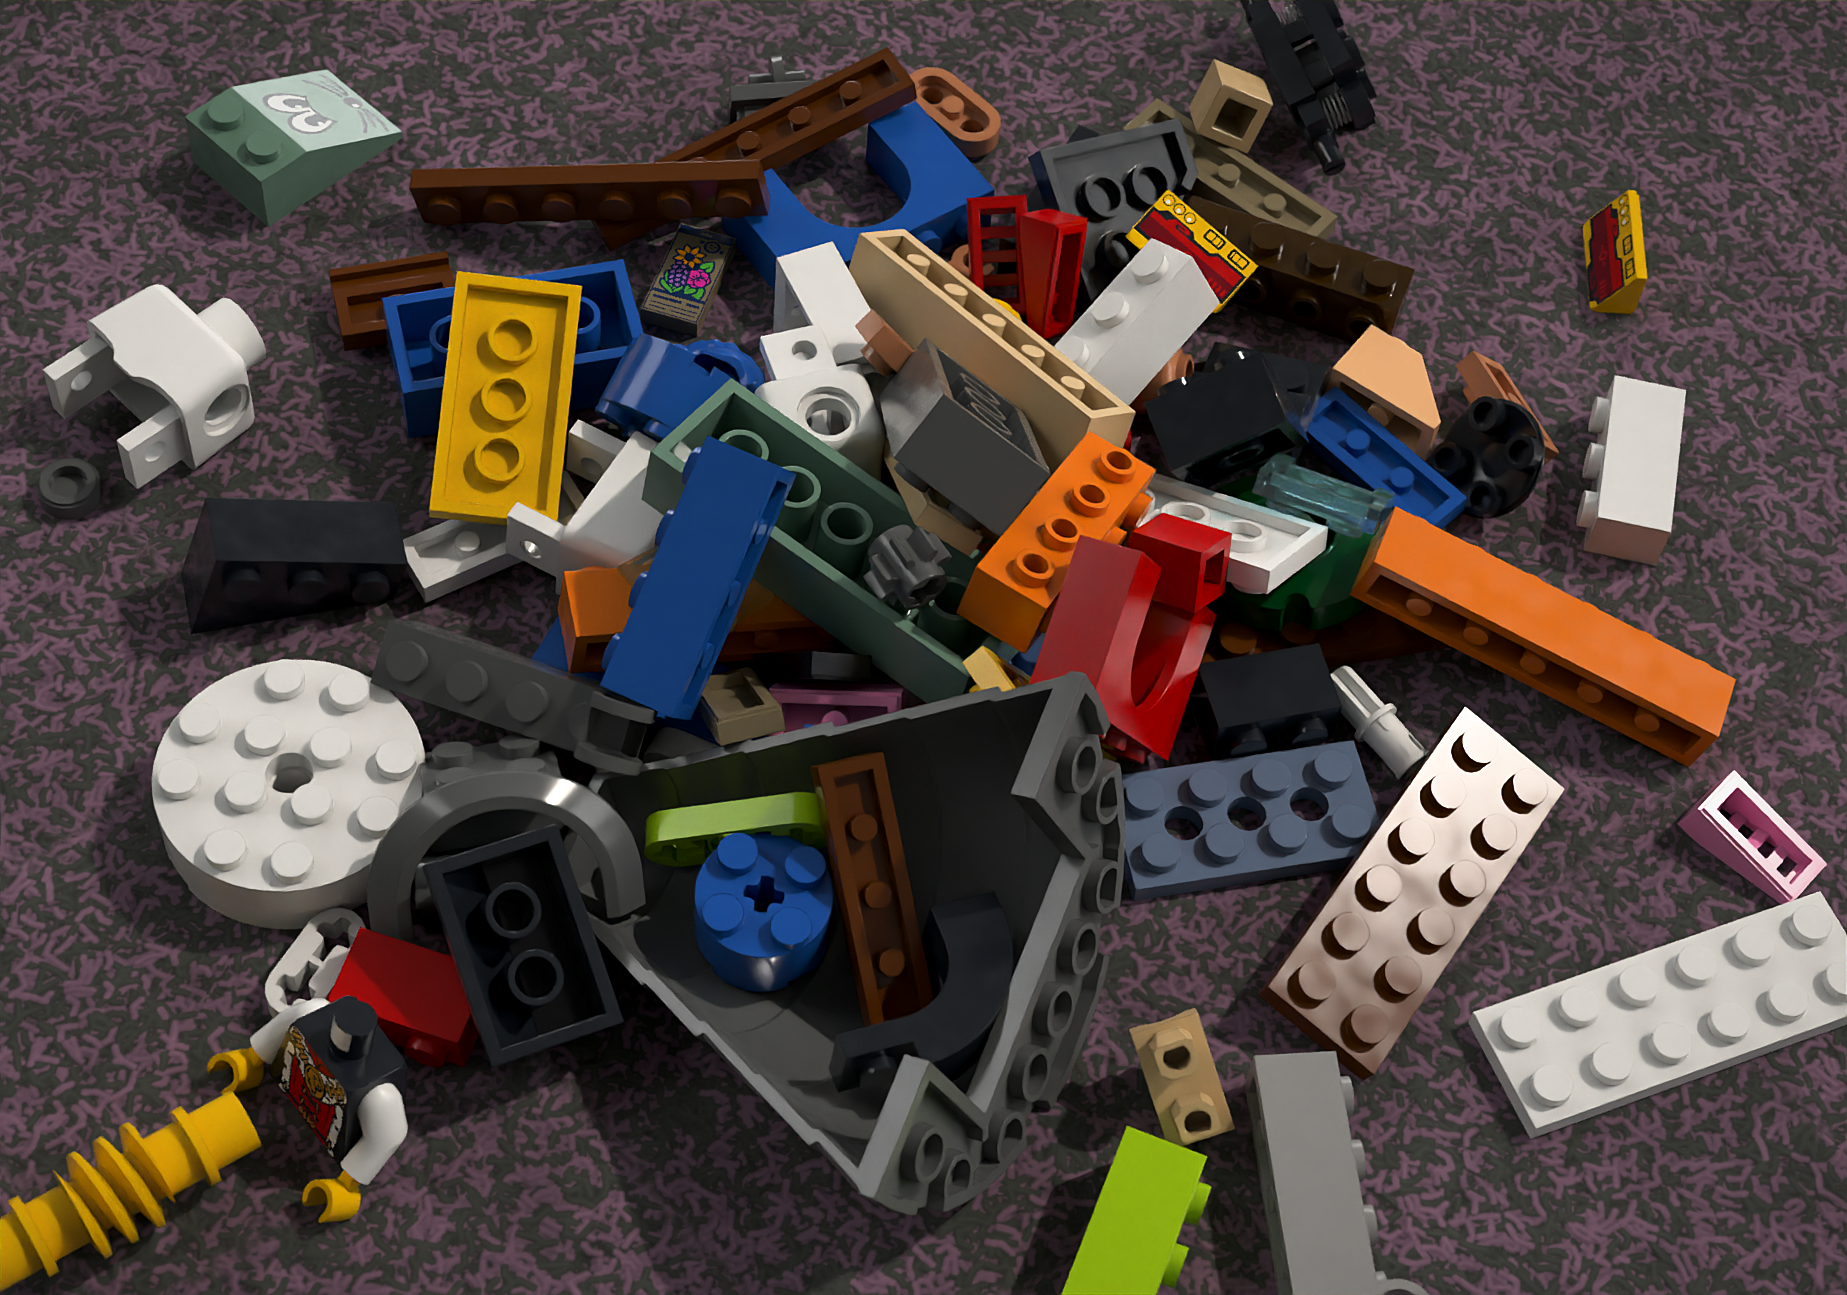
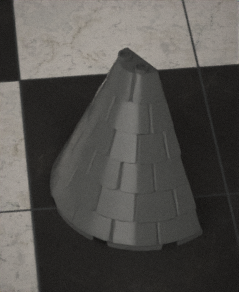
M1069 671L1064 676L1003 692L997 686L840 726H835L830 721L755 741L749 738L748 740L642 764L638 776L613 771L594 774L588 789L606 800L626 822L636 842L641 860L646 904L621 917L607 919L600 867L586 842L569 828L563 843L596 940L601 941L644 987L655 992L697 1038L709 1044L755 1093L765 1098L809 1146L824 1154L855 1190L859 1192V1195L875 1205L907 1215H917L918 1208L924 1206L941 1212L949 1211L968 1202L996 1181L1027 1147L1025 1121L1033 1107L1037 1106L1051 1110L1075 1065L1092 1022L1110 956L1098 951L1102 914H1108L1114 908L1120 907L1125 852L1124 794L1120 764L1105 758L1103 759L1098 735H1105L1111 725L1100 697L1085 673ZM876 751L883 752L921 939L931 906L994 891L1010 929L1013 944V970L1008 993L997 1015L982 1055L958 1079L951 1082L930 1061L904 1054L895 1079L890 1085L872 1091L862 1090L858 1087L838 1093L829 1071L836 1036L843 1032L863 1028L864 1024L827 846L817 849L825 859L826 868L833 887L830 938L823 959L809 974L807 971L800 977L789 981V986L771 992L747 991L723 981L713 971V966L707 961L702 952L700 953L696 944L694 934L695 884L703 864L674 867L661 865L649 860L644 854L646 820L651 814L668 809L794 792L816 794L810 769L811 766ZM925 954L931 988L935 999L939 995L938 985Z

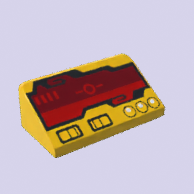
M1169 189L1125 236L1140 250L1153 238L1192 256L1220 302L1212 311L1215 314L1223 309L1258 267L1257 264Z
M1627 190L1589 218L1583 226L1590 309L1595 312L1632 315V312H1635L1647 281L1639 195H1637L1635 190Z

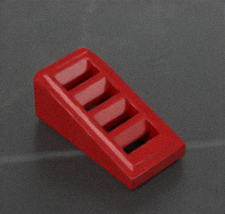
M1026 195L966 198L969 280L982 291H984V287L1016 285L1017 297L994 299L1008 303L1019 315H1027L1020 245L1021 213H1027ZM1014 214L1013 226L980 227V215ZM1015 238V249L982 251V239ZM1016 262V273L983 275V263Z
M1054 209L1021 213L1020 245L1028 327L1044 340L1065 335L1073 325L1088 225L1087 218Z

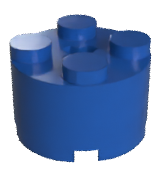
M640 334L638 338L634 336L631 344L628 345L594 412L606 421L624 428L621 436L626 440H629L632 434L638 431L660 443L730 380L731 377L715 366L711 373L693 362L696 355L665 340Z
M768 832L756 834L733 833L720 841L717 849L702 865L696 880L694 934L700 953L702 952L707 961L713 966V971L723 981L747 991L771 992L789 986V981L800 977L807 971L809 974L819 965L829 944L833 906V887L823 855L817 849L806 846L796 839L788 836L771 835Z

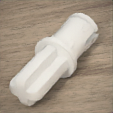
M1344 665L1335 670L1330 675L1342 705L1341 713L1356 729L1354 738L1358 742L1366 741L1394 772L1400 782L1410 777L1426 756L1428 750L1414 738L1395 716L1397 708L1392 703L1384 705L1351 667Z

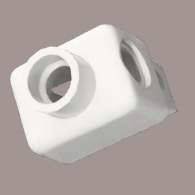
M156 284L143 289L87 321L90 339L43 369L53 408L64 419L109 390L143 422L116 440L125 477L139 489L180 460H183L192 470H195L253 424L255 415L247 370L266 358V349L251 319L232 300L223 297L202 312L195 314L170 289Z
M820 324L761 336L760 351L772 381L759 386L754 394L881 482L885 429L862 367L854 363L836 366ZM799 352H807L814 357L810 360H800L794 355ZM821 410H833L844 415L845 431L837 435H831Z
M578 419L569 431L566 469L595 483V487L566 526L517 502L507 515L506 552L555 576V592L557 595H560L564 571H576L590 566L621 568L644 566L652 563L659 548L655 544V536L664 515L641 499L650 451L659 443L638 431H635L626 443Z

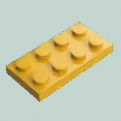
M457 271L429 517L507 526V515L514 505L519 502L555 521L558 520L582 286Z

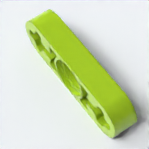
M794 792L655 812L646 820L644 854L655 863L665 866L682 867L704 864L706 859L717 849L720 841L733 833L756 834L768 832L771 835L791 837L815 849L825 847L826 841L816 794Z

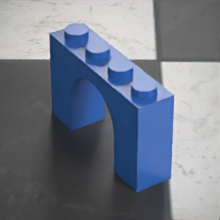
M913 101L868 123L865 160L903 204V208L893 217L876 225L858 228L842 227L827 223L810 213L771 168L764 171L770 194L768 216H745L737 219L722 217V229L728 236L736 238L738 249L775 292L776 258L833 241L849 269L859 233L905 229L935 254L961 240L968 241L966 198L993 197L995 189L916 101ZM980 215V227H989L992 215Z

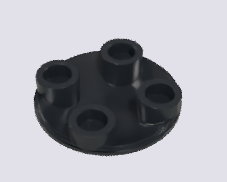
M1483 396L1477 398L1470 408L1456 419L1446 434L1444 441L1433 450L1430 463L1435 471L1467 497L1463 511L1464 514L1480 519L1498 518L1518 508L1536 487L1545 459L1544 438L1537 420L1526 408L1513 401Z

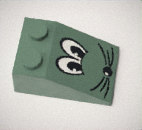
M329 70L233 86L185 116L193 162L268 227L403 138L400 129Z

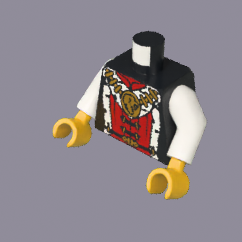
M346 995L331 1003L326 999L316 998L291 1005L251 1036L252 1046L250 1048L218 1053L207 1064L208 1073L222 1071L232 1066L234 1072L233 1082L221 1091L222 1095L229 1091L237 1093L257 1087L263 1079V1063L271 1064L269 1074L343 1171L338 1178L315 1179L309 1182L303 1191L302 1203L304 1206L322 1205L327 1201L326 1210L318 1219L319 1223L344 1221L351 1219L357 1214L361 1199L358 1188L359 1184L368 1185L404 1141L408 1129L405 1115L408 1068L405 1059L378 1026V1016L375 1009L351 995Z

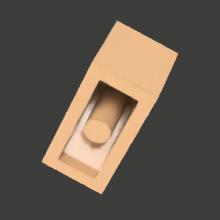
M1371 324L1333 367L1326 393L1334 386H1337L1415 454L1426 461L1430 456L1441 420L1422 354L1410 348L1402 340L1390 336Z

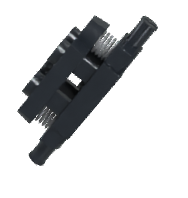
M1239 0L1246 14V22L1303 140L1306 141L1309 149L1315 153L1322 166L1323 173L1327 176L1337 175L1344 170L1346 162L1338 150L1339 146L1333 133V126L1338 128V124L1342 126L1343 122L1347 124L1349 120L1354 130L1358 131L1375 124L1374 117L1376 115L1370 101L1377 98V95L1364 69L1365 62L1352 35L1347 36L1342 27L1344 22L1334 0H1292L1296 11L1292 4H1290V8L1295 20L1288 7H1285L1291 22H1289L1284 10H1280L1286 25L1279 12H1274L1269 0ZM1309 40L1311 41L1310 44L1294 51L1293 48ZM1328 83H1331V85H1329V86H1327V87H1325V88H1323V89H1321V90H1319V91H1317V92L1314 91V90H1316V89H1318V88H1320V87H1322V86H1324V85H1326V84H1328Z

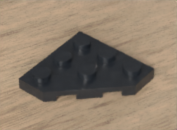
M1180 118L1042 149L1028 157L1045 209H1054L1087 218L1088 225L1076 299L1082 315L1140 251L1139 248L1125 237L1131 228L1167 189L1181 200L1192 189L1198 170Z

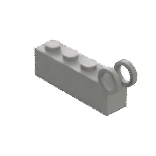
M1336 1051L1254 1055L1244 1085L1278 1295H1429L1422 1287L1404 1279L1387 1280L1384 1271H1375L1371 1247H1375L1377 1244L1376 1214L1371 1204L1363 1205L1359 1182H1363L1365 1179V1153L1361 1140H1352L1348 1118H1351L1354 1112L1353 1086L1349 1076H1340Z

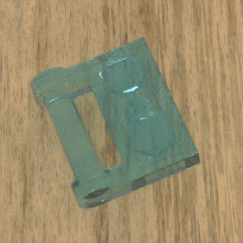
M1279 452L1260 468L1252 492L1266 497V505L1275 511L1291 516H1301L1303 511L1327 519L1326 526L1329 529L1351 537H1361L1363 532L1373 535L1390 515L1396 493L1377 487L1373 492L1295 465L1296 458Z

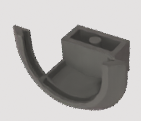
M519 733L505 736L499 743L473 747L467 742L443 743L436 746L432 752L425 753V763L420 764L424 796L411 804L387 829L372 857L367 879V904L371 930L415 944L410 909L411 886L416 869L430 847L431 853L480 847L557 823L561 835H566L565 825H567L586 842L593 852L600 867L607 919L621 917L646 904L640 855L634 837L626 822L598 794L577 782L561 777L554 745Z

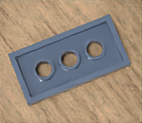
M1354 740L1121 775L1125 810L1124 869L1133 901L1347 868L1380 821ZM1299 799L1314 801L1322 808L1325 816L1316 821L1303 820L1293 813L1290 804ZM1240 808L1251 810L1259 816L1262 826L1251 831L1241 830L1230 822L1227 814ZM1174 818L1188 819L1197 826L1200 834L1191 840H1179L1167 832L1164 824Z

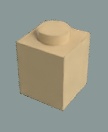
M1213 59L1189 106V110L1198 134L1248 154L1273 106V102L1264 79Z

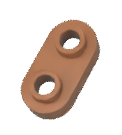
M935 67L922 68L910 75L915 83L918 98L914 101L923 108L964 156H983L990 153L997 146L1001 119L997 110L952 73L944 69ZM928 101H933L938 104H930L928 103Z

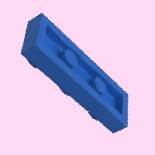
M1334 386L1319 399L1312 417L1313 422L1311 421L1307 430L1309 444L1306 446L1383 513L1389 516L1396 506L1443 529L1464 511L1467 497L1337 386Z

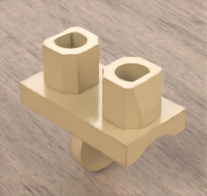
M1196 1008L1183 1011L1163 1021L1129 1029L1166 1141L1182 1147L1235 1129Z

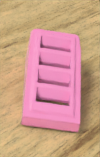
M1732 771L1712 786L1677 823L1699 845L1781 905L1795 900L1827 865L1735 771ZM1721 808L1731 814L1728 819L1719 812ZM1743 824L1753 831L1747 839L1738 831ZM1765 840L1775 847L1766 858L1757 851ZM1788 857L1797 865L1784 878L1776 868Z

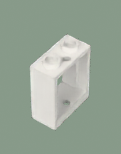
M833 241L776 258L773 334L820 324L836 366L854 363L862 367L883 422L884 418L879 395L888 385L889 375L885 378L860 352L867 342L855 325L870 311V308ZM799 352L794 355L800 360H810L814 357L807 352ZM821 410L831 435H837L845 431L844 415L833 410Z

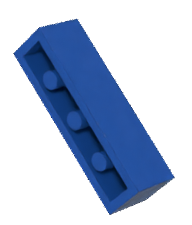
M708 435L702 448L697 447L692 451L682 472V483L685 485L676 509H670L658 526L655 544L659 548L649 572L643 571L631 589L628 605L632 608L628 621L623 632L613 636L604 652L602 668L606 672L600 686L671 718L691 721L797 474Z

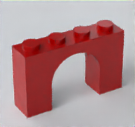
M1079 535L1029 685L1064 676L1069 671L1085 673L1096 689L1111 725L1105 735H1098L1100 745L1108 748L1107 752L1109 754L1136 764L1143 765L1146 755L1168 761L1216 614L1206 606L1192 613L1151 600L1162 569L1142 551Z

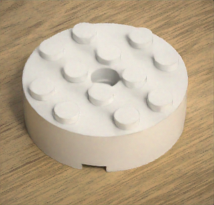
M282 659L251 666L218 680L196 695L179 712L165 732L157 750L152 773V796L169 859H171L178 873L188 884L189 890L198 899L229 918L242 923L273 929L305 928L308 922L319 912L329 908L353 910L367 902L368 872L372 857L380 840L396 818L411 804L424 796L420 764L425 763V752L421 736L407 709L388 689L371 684L370 677L345 666L315 660Z

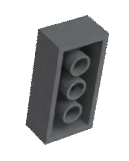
M927 338L922 340L879 395L884 418L883 423L887 430L886 437L891 447L890 453L898 461L894 470L917 490L926 493L930 486H932L951 500L947 506L949 512L973 531L976 529L980 530L984 525L1001 537L1050 476L1025 413Z

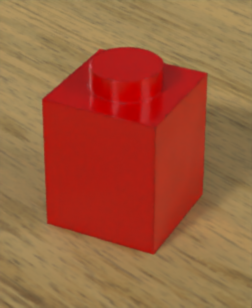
M1166 513L1158 515L1132 531L1125 547L1142 551L1162 568L1151 600L1195 613L1225 593L1232 533Z

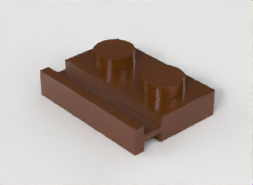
M443 251L329 269L330 285L344 351L388 344L382 298L454 287L455 281L449 264L448 252Z

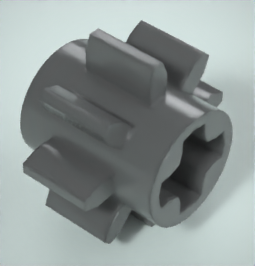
M899 525L882 533L871 544L868 551L870 557L868 561L874 569L870 570L863 577L880 602L888 599L893 607H897L902 603L906 609H916L935 599L945 588L947 578L941 565L952 557L935 532L927 535L921 526L913 531L908 525Z

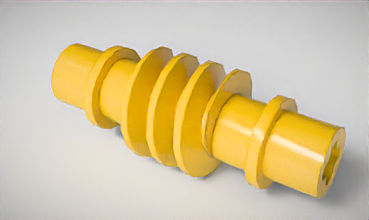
M229 1091L189 1114L179 1106L170 1112L173 1123L142 1139L132 1124L126 1122L119 1127L123 1153H120L101 1136L92 1142L96 1161L95 1168L81 1155L73 1151L66 1156L70 1182L67 1183L52 1170L59 1184L58 1186L26 1204H23L19 1196L8 1200L11 1212L0 1217V1292L41 1269L45 1271L48 1277L55 1275L59 1272L55 1263L57 1260L89 1242L107 1259L113 1255L108 1229L115 1227L133 1244L139 1241L135 1214L141 1212L160 1229L165 1226L161 1204L162 1199L167 1197L176 1205L173 1195L198 1181L205 1179L210 1187L220 1182L221 1177L218 1170L261 1147L258 1134L236 1095Z

